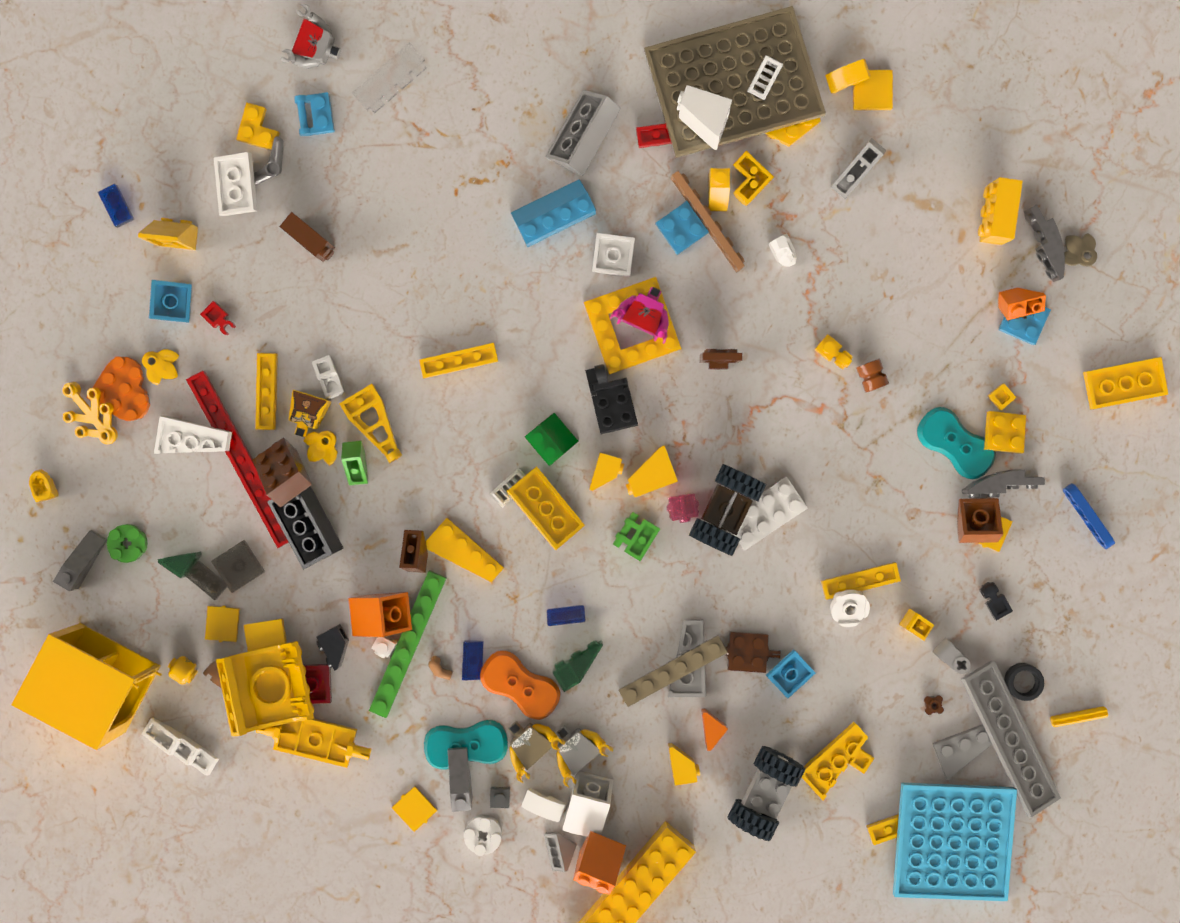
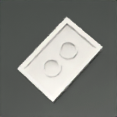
M244 152L214 157L219 215L229 216L257 211L252 153Z

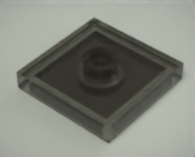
M245 540L211 561L231 593H234L265 573V570Z

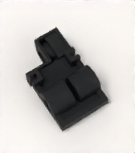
M604 364L585 370L600 434L638 426L627 377L608 382Z

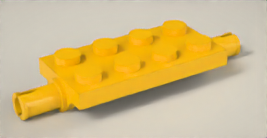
M318 719L294 721L256 730V733L273 736L272 738L275 740L273 750L346 768L349 766L352 756L369 760L372 748L355 745L354 742L358 729Z

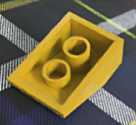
M161 218V221L153 220L138 233V237L156 246L196 250L198 227L188 220H180V223L173 222V219Z

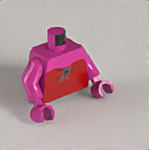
M651 287L647 296L641 293L638 296L632 295L621 302L618 308L612 312L610 319L614 316L617 317V324L622 320V322L655 336V342L658 337L663 339V344L666 342L669 325L668 314L663 308L664 304L658 302L662 292L659 289Z

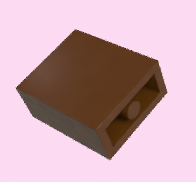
M293 212L279 226L322 262L328 261L333 256L335 247Z

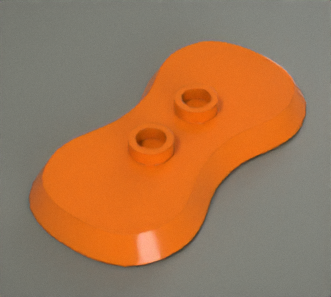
M497 651L493 653L481 669L480 680L482 685L491 693L506 696L513 700L522 713L531 719L541 720L548 717L559 703L561 694L555 681L530 672L524 667L519 658L511 652Z

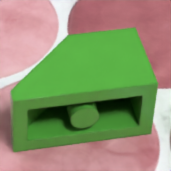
M362 441L343 442L341 460L348 484H368L366 455Z

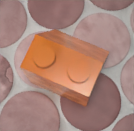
M408 592L372 594L348 598L352 636L385 637L412 630Z
M590 831L580 848L573 880L583 886L594 888L600 893L610 895L616 885L626 845Z

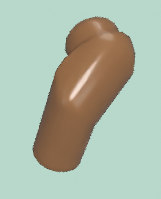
M431 657L428 665L432 673L437 677L450 680L453 671L442 668L439 657Z

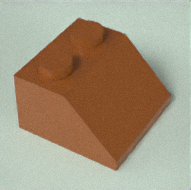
M999 498L959 499L957 518L959 543L999 542L1003 536Z

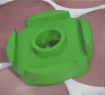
M132 524L117 526L109 532L107 538V549L110 557L123 563L138 560L145 553L148 545L145 533ZM125 538L132 543L128 546V549L123 546Z

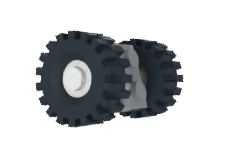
M762 746L753 763L758 769L743 800H735L727 818L736 827L741 828L742 831L748 832L758 839L770 841L779 825L777 816L791 788L798 786L806 768L793 760V758L786 756V754L770 747Z

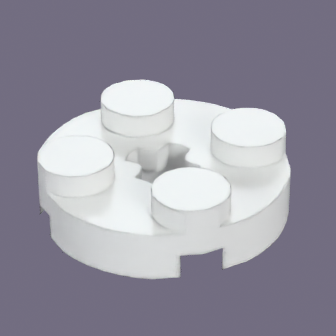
M845 590L835 593L830 605V612L834 620L845 627L858 625L863 617L866 618L870 610L866 597L861 591ZM848 606H854V608H851L850 611H847L846 608Z
M478 815L472 818L464 831L466 846L478 856L494 852L502 840L501 825L491 816ZM479 831L488 833L486 839L479 838Z

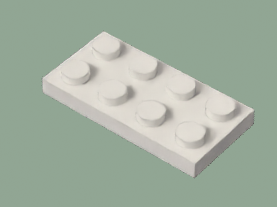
M786 476L763 491L759 502L753 500L736 536L740 538L739 544L744 551L808 509Z

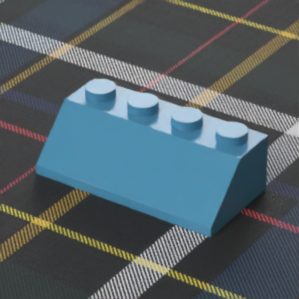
M579 179L511 212V215L528 248L596 215V209Z

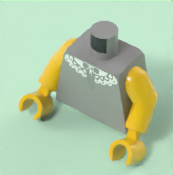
M565 726L556 732L565 741V745L558 744L560 751L557 750L556 757L558 768L564 777L563 783L568 788H570L568 785L570 779H572L574 784L577 783V780L571 776V773L575 775L598 754L608 757L605 753L606 748L613 751V747L606 745V742L597 732L577 728L571 733Z

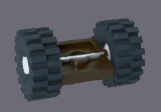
M722 464L715 479V482L719 484H717L701 519H696L689 536L733 556L740 541V538L736 537L753 500L759 502L767 484Z

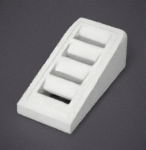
M766 55L747 92L765 100L783 67V63ZM766 64L775 68V72L765 68ZM762 71L770 74L772 78L770 79L762 75ZM760 78L768 82V86L758 82V79ZM757 85L765 89L764 93L754 89V86Z
M520 468L515 470L490 493L502 508L512 500V497L503 487L506 485L508 488H511L510 480L517 483L516 475L520 478L525 476ZM499 490L507 498L505 501L497 493Z

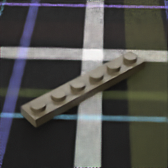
M717 635L620 688L618 691L627 707L725 655L728 653V650L720 636Z

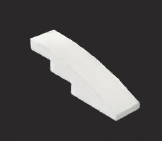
M155 718L149 720L142 732L144 737L165 753L176 756L186 765L194 766L205 776L210 775L219 760L218 757L189 737Z

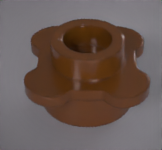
M926 696L924 698L925 713L927 715L932 713L942 714L944 712L942 696Z

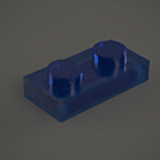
M113 184L98 192L115 227L118 228L134 220L118 185Z

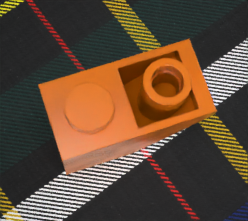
M1018 287L999 292L998 308L1007 320L1045 311L1046 295L1041 292Z

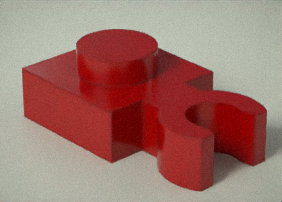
M212 301L200 313L213 328L220 326V331L224 335H229L225 330L227 325H230L232 328L236 327L233 322L226 320L229 314L216 301Z

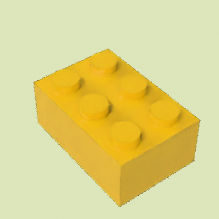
M999 177L985 187L983 193L985 205L981 209V217L983 219L982 225L978 229L979 242L1003 245L1015 238L1023 180Z

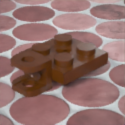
M706 349L700 354L699 363H709V370H727L728 363H739L742 361V353H737L738 349Z

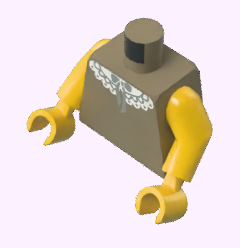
M515 721L508 728L515 736L510 742L509 751L511 762L517 772L516 778L521 783H523L521 778L524 774L526 778L530 779V774L524 771L525 769L528 770L551 748L560 751L557 746L558 742L565 745V741L559 739L549 726L529 723L523 728Z

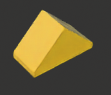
M911 609L907 611L899 623L900 626L925 641L934 627V624Z

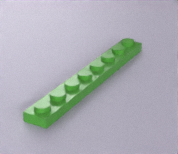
M430 570L428 571L410 613L412 630L402 632L371 704L370 712L384 718L388 717L447 577Z

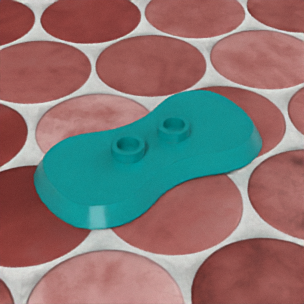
M936 407L930 410L920 421L917 436L922 445L945 455L951 461L956 471L964 478L978 479L985 475L992 467L996 451L984 450L985 438L966 430L951 410L944 407Z
M484 720L467 728L440 725L427 732L424 739V752L428 763L432 767L441 770L449 769L448 748L467 747L469 761L494 764L505 757L508 749V739L504 727L493 720Z

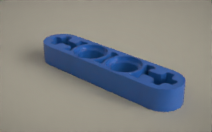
M1073 483L1063 488L1065 496L1098 543L1104 549L1115 544L1113 537L1080 490Z

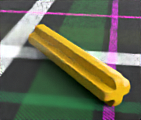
M1101 706L1051 716L1050 721L1053 727H1059L1108 717V710L1106 707Z

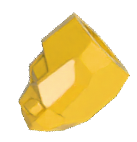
M40 469L31 474L29 486L36 502L50 500L59 496L53 479L50 478L46 471Z

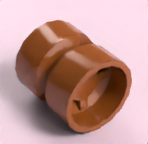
M880 359L856 367L859 377L864 379L862 385L865 393L889 384L886 374L881 372L883 366Z

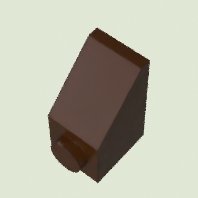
M404 530L399 568L407 572L426 573L428 551L424 531Z

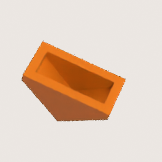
M701 709L707 751H711L728 728L726 724L708 710Z

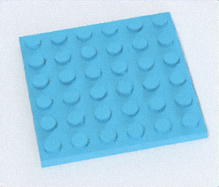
M901 782L893 883L894 897L1008 901L1017 789L1001 786Z

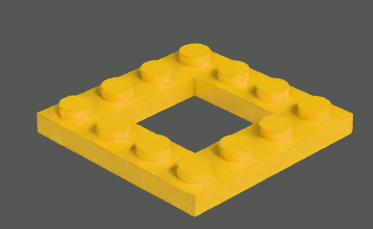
M656 277L584 302L609 375L681 350L662 292L658 302L664 304L663 308L667 311L669 322L667 339L664 344L663 339L658 337L656 342L653 338L621 350L608 314H611L618 308L621 302L632 295L638 296L641 293L647 296L651 287L661 291Z

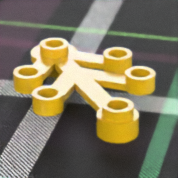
M74 381L66 383L62 389L63 394L72 398L85 414L67 411L63 414V420L66 423L74 421L92 423L97 428L88 429L84 425L77 427L75 435L79 438L91 436L98 437L104 444L114 443L118 437V432L112 427V404L107 402L99 406L101 391L94 387L87 391V396L91 399L90 408L80 395V385ZM99 411L104 415L103 422L99 419Z

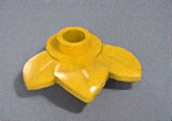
M163 349L158 353L154 351L145 353L142 357V364L147 369L146 376L148 380L158 385L162 378H177V370L172 363L178 359L179 355L169 349ZM153 357L156 360L155 364H149L148 359Z
M325 430L321 433L311 432L306 435L303 441L309 445L307 450L308 460L316 462L323 458L329 466L332 465L338 454L335 448V434ZM324 437L328 439V443H325Z

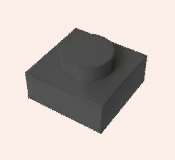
M491 787L490 808H509L510 787Z

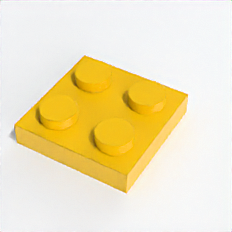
M988 411L986 414L984 450L1024 453L1026 415Z

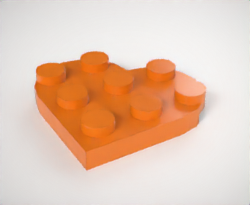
M115 357L106 365L93 388L96 387L101 391L99 406L103 403H111L113 406L112 414L125 421H135L143 418L150 407L147 391L142 387L144 381L141 365L136 360L129 357Z

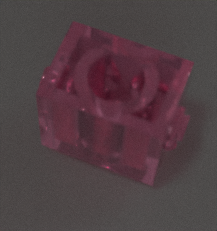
M694 493L667 497L668 504L666 509L669 512L671 521L679 520L680 523L690 522L691 518L699 516V502L695 498Z

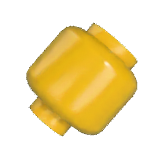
M180 656L178 659L173 658L167 666L170 669L168 672L169 677L182 685L190 683L198 673L196 663L185 656Z

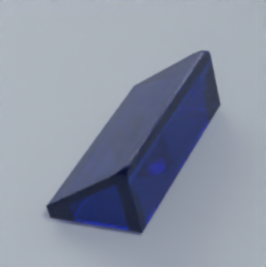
M584 605L547 610V626L586 621Z
M465 640L463 642L462 680H480V672L483 667L484 641Z

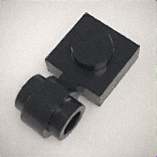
M987 582L982 585L979 591L985 599H991L985 604L994 620L997 621L1013 612L1003 594L997 596L999 589L994 582Z

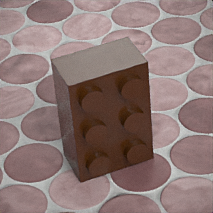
M284 437L253 459L266 495L280 508L312 485L297 450Z

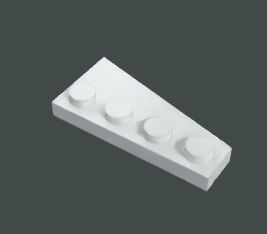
M160 416L154 454L229 451L232 432Z

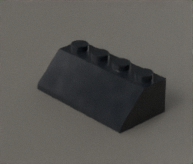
M311 486L281 508L272 499L267 501L303 570L344 549Z

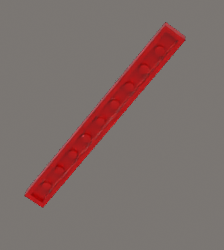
M203 370L189 377L186 381L211 427L232 432L230 448L225 453L276 547L284 546L289 542L267 502L271 498L266 495L253 459L210 379Z

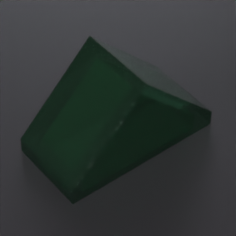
M199 551L157 560L161 566L181 579L187 577L202 553Z

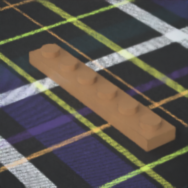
M679 171L675 172L671 176V180L684 199L690 204L709 231L714 242L737 273L745 266L743 264L745 262L744 258L739 252L736 253L732 248L734 245L730 238L724 237L721 232L723 230L721 225L717 221L714 222L710 217L712 213L706 205L703 206L701 204L698 192L689 187L688 184L690 182L684 173L680 174Z

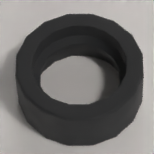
M1017 663L1011 666L1006 671L1004 677L1010 694L1022 701H1032L1038 698L1045 686L1041 671L1027 663ZM1021 671H1029L1035 678L1033 688L1027 693L1018 692L1014 687V678Z

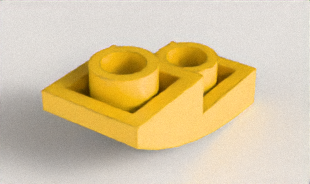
M865 59L858 60L825 75L831 93H837L851 85H856L871 78Z

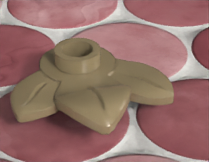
M1087 233L1082 239L1075 235L1065 237V244L1068 250L1064 252L1065 264L1069 266L1080 264L1087 267L1096 262L1097 253L1094 250L1096 241L1093 236ZM1084 254H1089L1091 258L1086 259Z

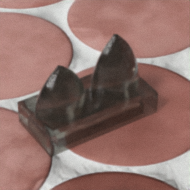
M197 561L185 576L213 600H217L228 587L224 580L200 561Z

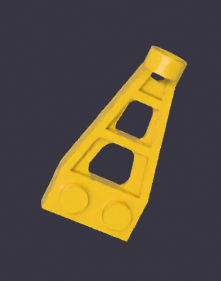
M373 384L368 385L339 403L349 421L385 455L389 463L402 456L397 447L384 402ZM373 407L376 409L379 419L373 426H368L361 420L360 415ZM380 426L384 427L388 436L383 442H379L373 435V431Z

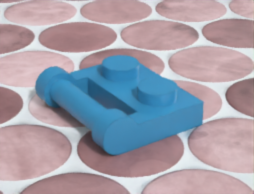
M328 92L297 95L294 97L298 107L300 136L335 132L330 94ZM305 103H310L314 126L312 128H308Z

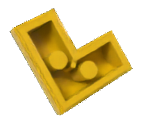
M746 150L733 164L746 178L733 194L742 204L748 206L774 176Z

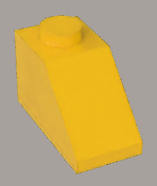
M710 168L708 173V208L710 211L727 212L730 168Z
M599 453L589 490L593 491L617 478L618 474L622 475L624 463H621L622 459Z
M668 743L675 786L698 782L697 776H700L699 765L695 764L692 757L673 743Z

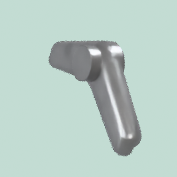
M278 136L274 138L269 162L266 163L265 167L254 173L255 185L276 177L282 172L284 141Z

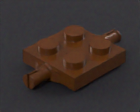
M730 632L729 642L726 647L728 653H726L728 659L727 670L766 673L768 659H780L781 655L773 654H781V651L769 650L768 634Z

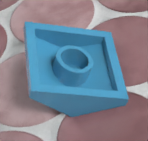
M151 280L149 319L189 323L192 284Z
M793 649L766 676L788 699L816 673Z

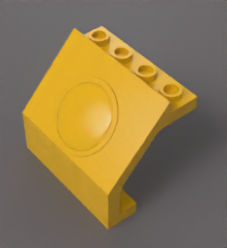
M298 641L216 659L231 736H242L248 732L266 727L314 719V707L310 701V688L306 682V668L302 663V649Z

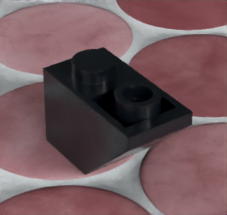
M341 624L316 637L318 648L324 651L327 656L325 658L330 668L333 667L334 671L342 666L349 639Z

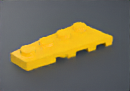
M853 722L803 766L806 770L802 779L823 801L827 796L826 793L836 784V779L848 767V762L852 757H855L868 736Z

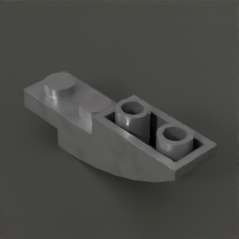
M1035 205L1024 211L1025 220L1032 226L1036 240L1042 244L1035 248L1037 251L1036 256L1044 264L1048 278L1055 282L1064 278L1065 256L1062 239L1054 219L1051 218L1046 221L1038 205Z
M1025 470L1001 471L970 483L962 489V493L968 494L969 498H979L980 494H988V497H1000V493H1006V486L1007 489H1019V485H1026V489H1038V485H1045V477H1025Z

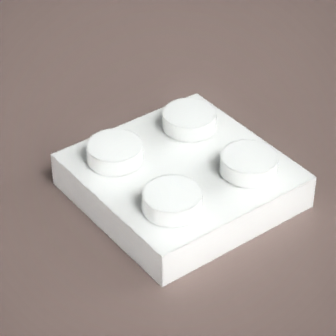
M597 233L592 272L630 277L635 238Z

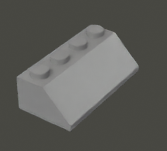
M583 90L549 149L546 158L573 173L583 176L621 108L608 96Z

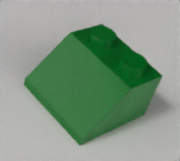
M555 413L551 414L525 436L526 440L548 466H551L579 442Z

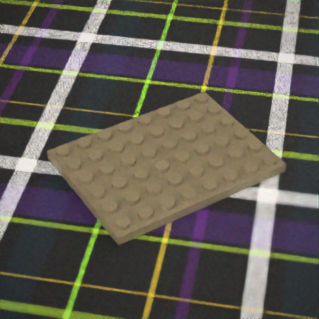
M793 6L644 48L676 158L712 148L679 118L677 102L680 92H684L687 85L732 99L730 113L718 146L826 115ZM767 55L783 63V67L765 100H762L747 92ZM766 64V66H765V68H767V69H769V70H771V71H773V72H775V70H776L775 68H773V67H771V66H769V65H767V64ZM762 71V75L770 79L772 78L770 74ZM760 78L758 79V82L768 86V82ZM757 85L754 86V89L764 93L765 89Z

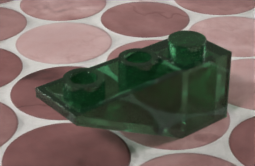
M597 640L592 641L587 645L586 650L582 652L578 650L570 655L571 659L566 662L561 660L554 665L555 668L552 670V673L563 692L582 681L603 646L602 640L599 642Z

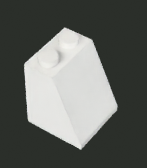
M687 85L685 91L680 92L677 102L679 118L710 147L717 150L730 113L732 99Z
M578 771L575 775L577 783H573L563 831L588 836L590 831L601 835L611 803L614 780Z

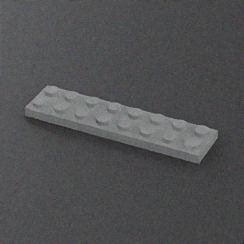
M990 661L961 678L1013 788L1017 789V796L1026 815L1033 817L1061 799L995 661Z

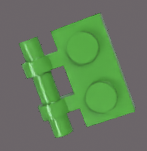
M632 512L629 518L625 519V525L620 533L617 532L613 545L619 548L622 542L626 543L627 547L624 552L641 561L660 528L643 519L640 525L637 524L635 521L639 515ZM631 528L636 529L631 539L626 537Z

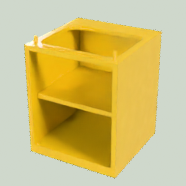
M79 623L48 634L11 705L85 745L98 750L126 733L156 674L158 676L162 675L158 672L161 665Z

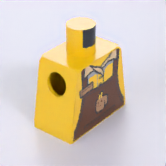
M293 390L289 421L297 423L294 434L306 438L309 427L318 429L332 401Z

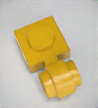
M828 334L814 349L828 361L835 357L834 363L841 369L847 368L852 362L853 356L845 350L838 352L842 345Z

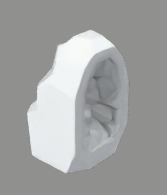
M784 234L768 244L779 264L790 267L796 263V252L788 234Z

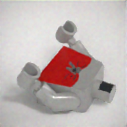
M301 4L306 12L302 14L301 11L297 10V14L302 17L306 16L307 19H303L292 51L290 49L282 51L288 54V59L281 57V61L285 63L291 61L294 65L309 69L318 67L320 64L325 65L329 56L339 59L341 48L333 45L335 39L331 35V29L322 18L314 12H310L308 5Z

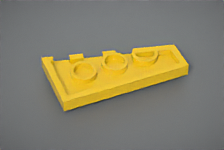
M446 518L426 540L427 550L489 582H492L504 569L497 560L449 518Z

